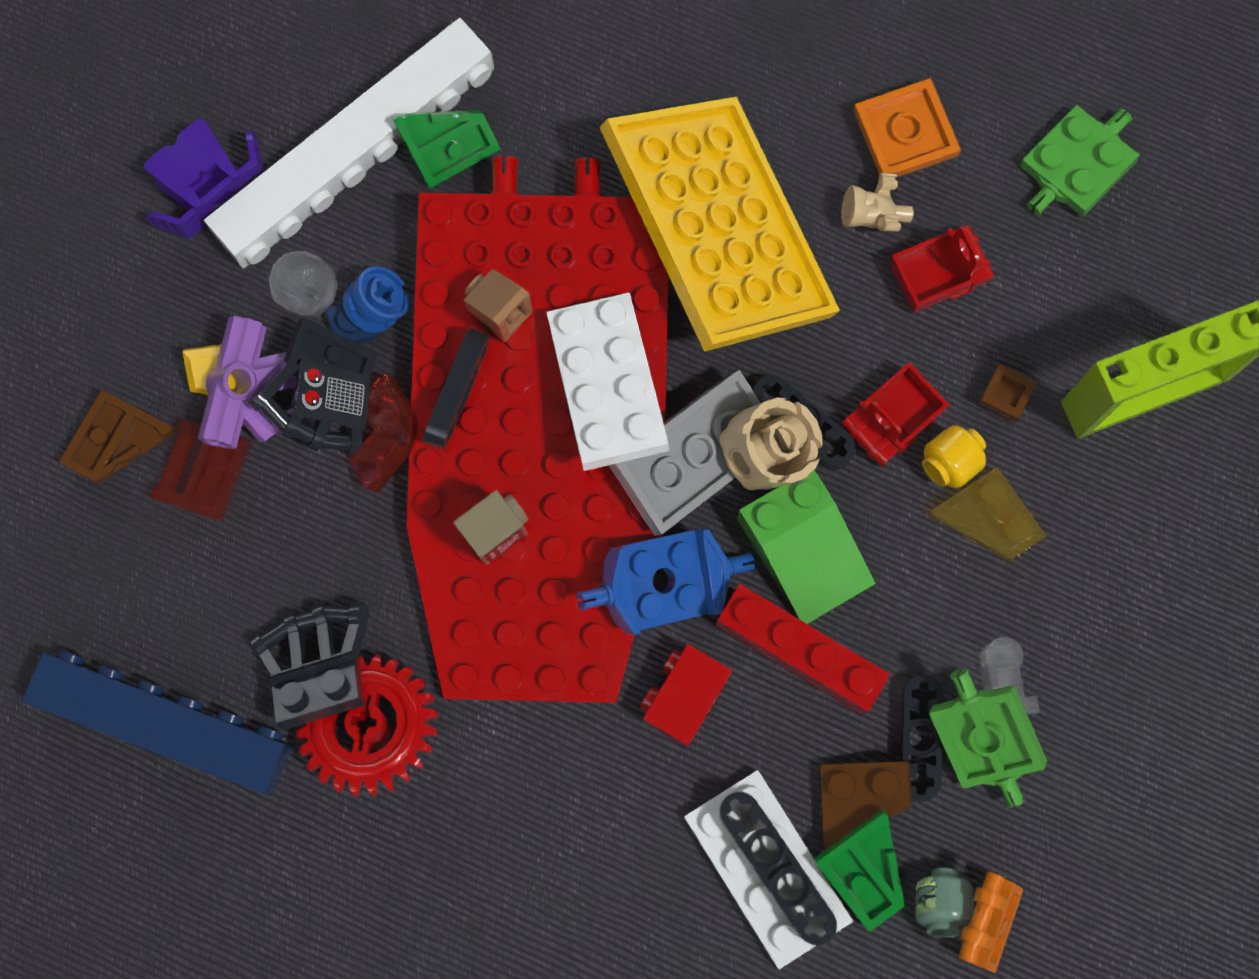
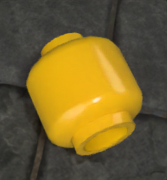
M957 425L950 426L925 445L923 452L925 459L922 461L923 469L928 477L938 486L959 488L984 469L986 465L984 452L986 443L982 436L974 429L966 430Z

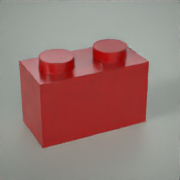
M689 644L686 645L682 653L675 649L662 672L669 675L660 690L653 686L640 709L647 712L643 718V723L683 747L688 748L733 670Z

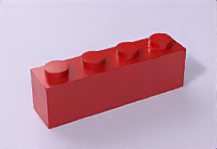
M739 584L715 626L861 716L869 712L891 675L742 584Z

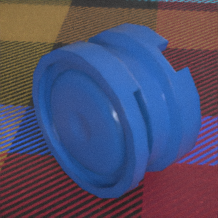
M380 266L367 268L346 288L343 294V307L347 317L355 326L363 331L374 334L386 331L407 312L410 305V295L405 294L402 288L405 283L397 274L387 268Z

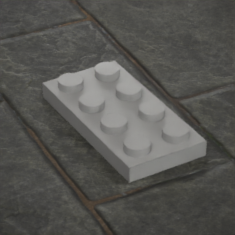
M740 370L728 374L663 423L669 443V451L609 465L654 536L665 533L735 478L727 466L723 449L720 446V435L727 428L729 421L740 411L760 404L759 399Z

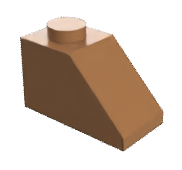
M494 269L486 276L478 275L465 290L467 297L463 301L467 310L504 343L533 313L529 293Z

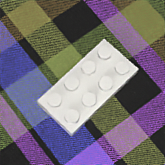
M630 293L548 311L547 317L584 471L669 451V443Z
M757 770L684 816L777 969H781L816 945L804 942L798 936L722 824L719 817V808L722 801L728 795L734 792H745L756 799L834 913L837 920L836 932L852 923L853 920ZM736 800L731 801L732 811L727 816L731 822L740 820L747 829V831L739 833L743 842L753 832L765 828L760 819L754 826L747 817V812L751 810L747 802L740 805ZM761 836L754 841L752 853L758 861L767 863L776 857L777 845L772 838ZM788 873L779 879L778 892L784 899L794 900L801 895L803 884L797 875ZM811 894L803 904L790 908V911L794 917H796L799 911H802L809 921L808 926L804 928L807 934L814 932L821 937L826 933L823 925L827 922V918L825 915L817 917L812 913L808 905L816 903V900Z

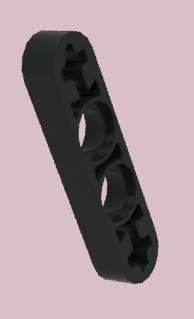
M734 792L728 795L722 801L719 808V817L728 833L798 936L804 942L812 945L828 943L834 937L837 930V920L828 904L756 799L745 792ZM733 800H736L740 805L745 802L750 805L751 810L747 812V817L753 826L759 819L765 825L764 829L753 832L745 842L739 836V833L747 831L740 820L731 822L727 816L732 811L730 803ZM761 836L772 838L777 845L776 857L767 863L758 861L752 853L754 841ZM788 873L797 875L803 884L801 895L794 900L784 899L778 892L779 879ZM811 894L816 903L810 904L808 907L815 916L825 915L827 918V922L823 925L826 933L821 937L814 932L810 934L805 932L804 928L808 926L809 921L802 911H799L796 917L790 911V908L803 904Z

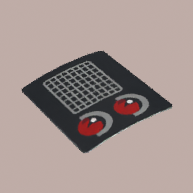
M301 360L295 414L365 429L369 406L370 376Z

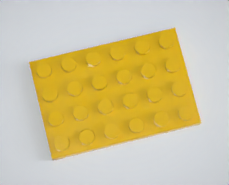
M737 97L608 118L601 125L600 130L704 352L829 319L840 311Z

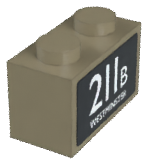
M496 490L453 523L480 559L488 565L528 535L523 524L529 519L511 494L503 499Z

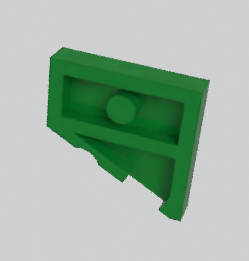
M479 110L396 113L390 116L429 188L438 185L501 149L484 114Z
M883 808L815 857L818 867L869 932L905 907L889 818Z

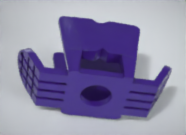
M197 119L179 133L176 144L162 147L145 162L144 168L156 178V186L188 210V212L179 219L158 212H148L146 221L158 229L188 239L207 225L204 219L264 173L260 148L254 130L246 131L250 160L237 171L203 119Z

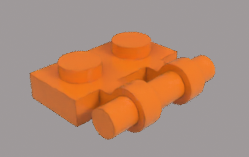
M987 871L982 888L977 887L973 898L977 903L969 927L964 926L960 936L963 944L958 956L959 959L996 973L1024 890L1014 882L1005 880L1000 875Z

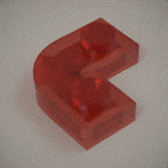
M382 374L370 388L367 420L374 432L349 460L364 488L376 493L380 491L407 459L413 448L417 433V418L410 401L396 379L386 374Z

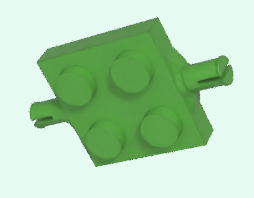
M1076 105L1022 160L1021 168L1034 177L1041 188L1027 203L1030 211L1035 208L1033 214L1039 216L1053 200L1068 205L1080 216L1084 217L1127 173L1140 156L1117 135L1132 121V117L1128 112L1124 115L1125 110L1119 108L1106 124H1103Z
M962 668L961 672L960 669L951 673L950 678L956 687L959 697L952 701L933 705L929 714L963 789L981 784L999 785L1006 805L1010 808L1014 804L1015 807L1019 806L1025 801V798L1022 796L1016 780L1023 774L1044 770L1047 759L1014 684L990 691H976L968 669Z

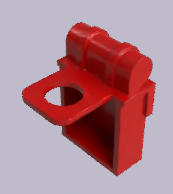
M969 225L960 226L955 231L950 228L944 234L892 255L889 264L913 314L949 298L952 301L971 293L976 286H981L995 278L991 269V262L989 259H986L979 245L980 240L977 235H974Z
M909 362L867 400L861 401L856 410L841 425L868 453L867 456L871 460L874 459L880 467H883L895 455L899 456L917 440L916 437L943 414L950 404Z

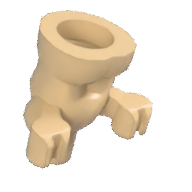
M881 172L875 192L864 191L858 186H849L842 203L841 216L843 225L845 227L865 226L873 229L878 228L883 232H898L901 228V223L899 222L910 223L913 219V207L895 205L890 196V191L895 190L898 185V181L895 180L897 174Z

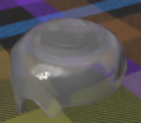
M302 250L284 254L273 265L268 280L273 300L291 313L302 317H314L322 314L333 303L338 287L334 270L329 263L315 254Z

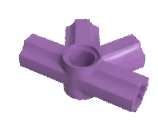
M237 316L228 318L216 368L209 372L206 379V388L209 396L197 438L205 444L226 449H236L242 424L259 442H265L279 432V429L260 409L254 411L248 405L249 400L281 369V360L286 355V352L260 357L267 327L258 321ZM230 373L236 378L237 381V389L235 393L229 388L228 385V376ZM292 375L278 391L296 387L297 377Z

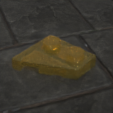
M998 467L929 512V516L938 523L941 521L963 533V537L976 544H983L992 553L1008 562L1046 537L1044 531Z

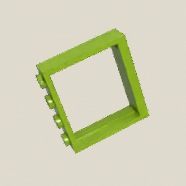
M1259 300L1096 362L1061 400L1076 438L1085 437L1230 381L1259 357ZM1118 363L1123 375L1111 379L1106 367Z

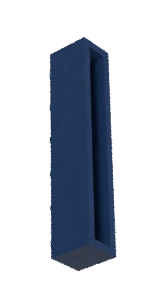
M60 650L57 658L42 653L22 699L23 703L259 793L273 796L292 749L291 746L281 743L284 734L260 725L256 733L241 728L244 720L242 718L220 710L216 718L201 713L204 704L179 695L176 703L161 698L164 689L141 680H139L136 688L121 682L124 676L123 673L99 665L95 673L82 668L85 659Z

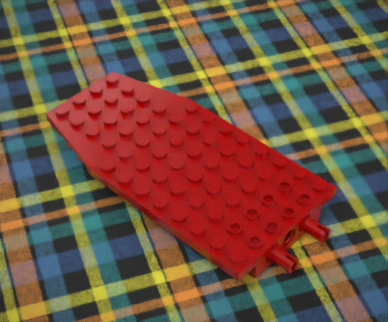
M497 156L492 158V193L490 194L419 193L407 530L443 699L617 703L635 635L626 634L614 622L607 606L601 605L581 611L577 602L584 600L576 599V594L580 591L599 588V584L603 583L604 560L611 548L662 537V535L654 536L609 465L584 471L547 312L630 293L664 423L666 416L668 273L633 198L602 197L599 195L600 160L590 158L589 175H586V158L575 160V195L516 194L519 160L515 157L507 156L506 173H504L503 156ZM492 269L529 293L533 313L505 343L469 312L463 301L467 297L465 290L478 275L486 276ZM469 328H473L491 335L490 345L452 438L446 449L441 450L424 443V433L464 336ZM497 490L503 499L511 494L525 512L529 520L523 526L528 535L487 565L480 559L453 522Z

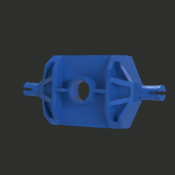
M694 529L613 547L604 560L603 583L599 584V588L577 592L576 599L584 600L577 602V605L581 611L601 605L607 606L614 622L624 633L631 635L640 634V630L705 614L719 615L723 612L730 577L733 574L753 571L755 563L749 564L746 562L754 561L751 553L727 558L709 529ZM662 568L667 573L668 583L662 591L657 592L653 586V576L657 570Z

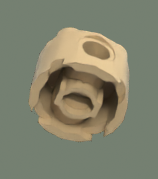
M778 397L744 409L729 421L727 428L720 435L719 443L723 449L729 470L741 482L744 488L748 490H770L805 479L817 467L820 458H816L818 448L822 447V434L816 418L807 407L798 402L792 403L785 400L787 398Z

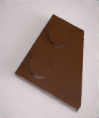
M101 390L58 463L100 485L171 437L175 429L167 423Z
M910 762L821 765L824 850L828 849L882 808L887 813L888 818L912 807Z

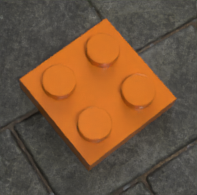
M931 78L868 99L854 106L853 112L879 175L881 172L894 173L897 174V177L958 157L961 152Z

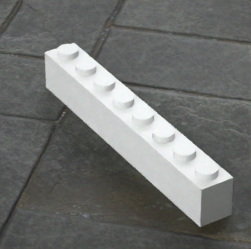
M458 18L204 219L205 223L243 269L250 263H259L269 254L271 246L282 238L287 239L299 231L305 219L314 212L320 213L326 210L334 201L335 195L345 187L351 188L357 185L365 177L366 171L378 161L385 162L395 154L398 145L403 140L390 116L396 113L447 112L459 102L464 92L472 86L479 87L488 80L494 69L491 51L461 18Z

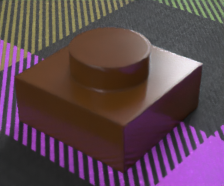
M999 364L978 404L1016 423L1037 382Z

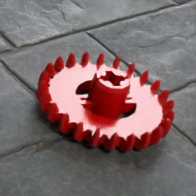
M359 655L365 706L349 710L345 717V729L354 740L352 752L345 750L340 745L336 736V720L339 713L306 723L305 727L297 730L295 736L300 740H308L300 747L299 754L304 757L313 755L307 763V769L314 772L322 767L319 774V781L322 784H327L334 777V790L341 793L349 782L350 792L355 797L360 795L362 785L365 784L368 792L375 797L377 796L378 782L382 781L391 792L395 790L393 776L396 774L404 781L410 782L406 769L408 764L418 769H423V764L416 754L417 752L429 754L433 752V749L423 741V738L438 735L437 730L427 725L426 722L437 719L439 715L433 709L424 708L429 703L434 702V696L430 693L418 694L421 689L425 688L426 682L421 678L410 681L414 675L411 667H405L397 673L399 668L397 659H391L383 667V660L380 655H375L369 665H366L363 656ZM381 696L393 705L397 717V727L392 739L386 746L370 754L371 749L383 746L391 734V725L387 717L378 708ZM372 719L376 726L368 727L366 734L361 731V727L369 726Z

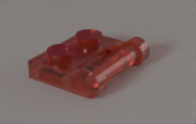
M180 419L175 430L178 433V437L159 487L154 486L150 499L222 522L251 443L240 437L236 449L214 447L202 443L183 494L177 493L175 490L194 440H198L201 427L199 424Z

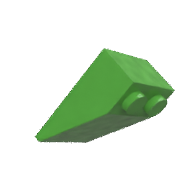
M815 470L805 479L780 486L739 510L737 521L796 618L806 624L811 623L876 584L836 503Z

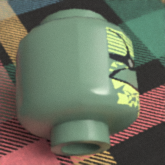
M936 868L931 871V876L918 881L916 884V920L926 928L927 934L936 937H957L961 935L964 926L969 927L973 915V886L966 879L958 877L957 870Z

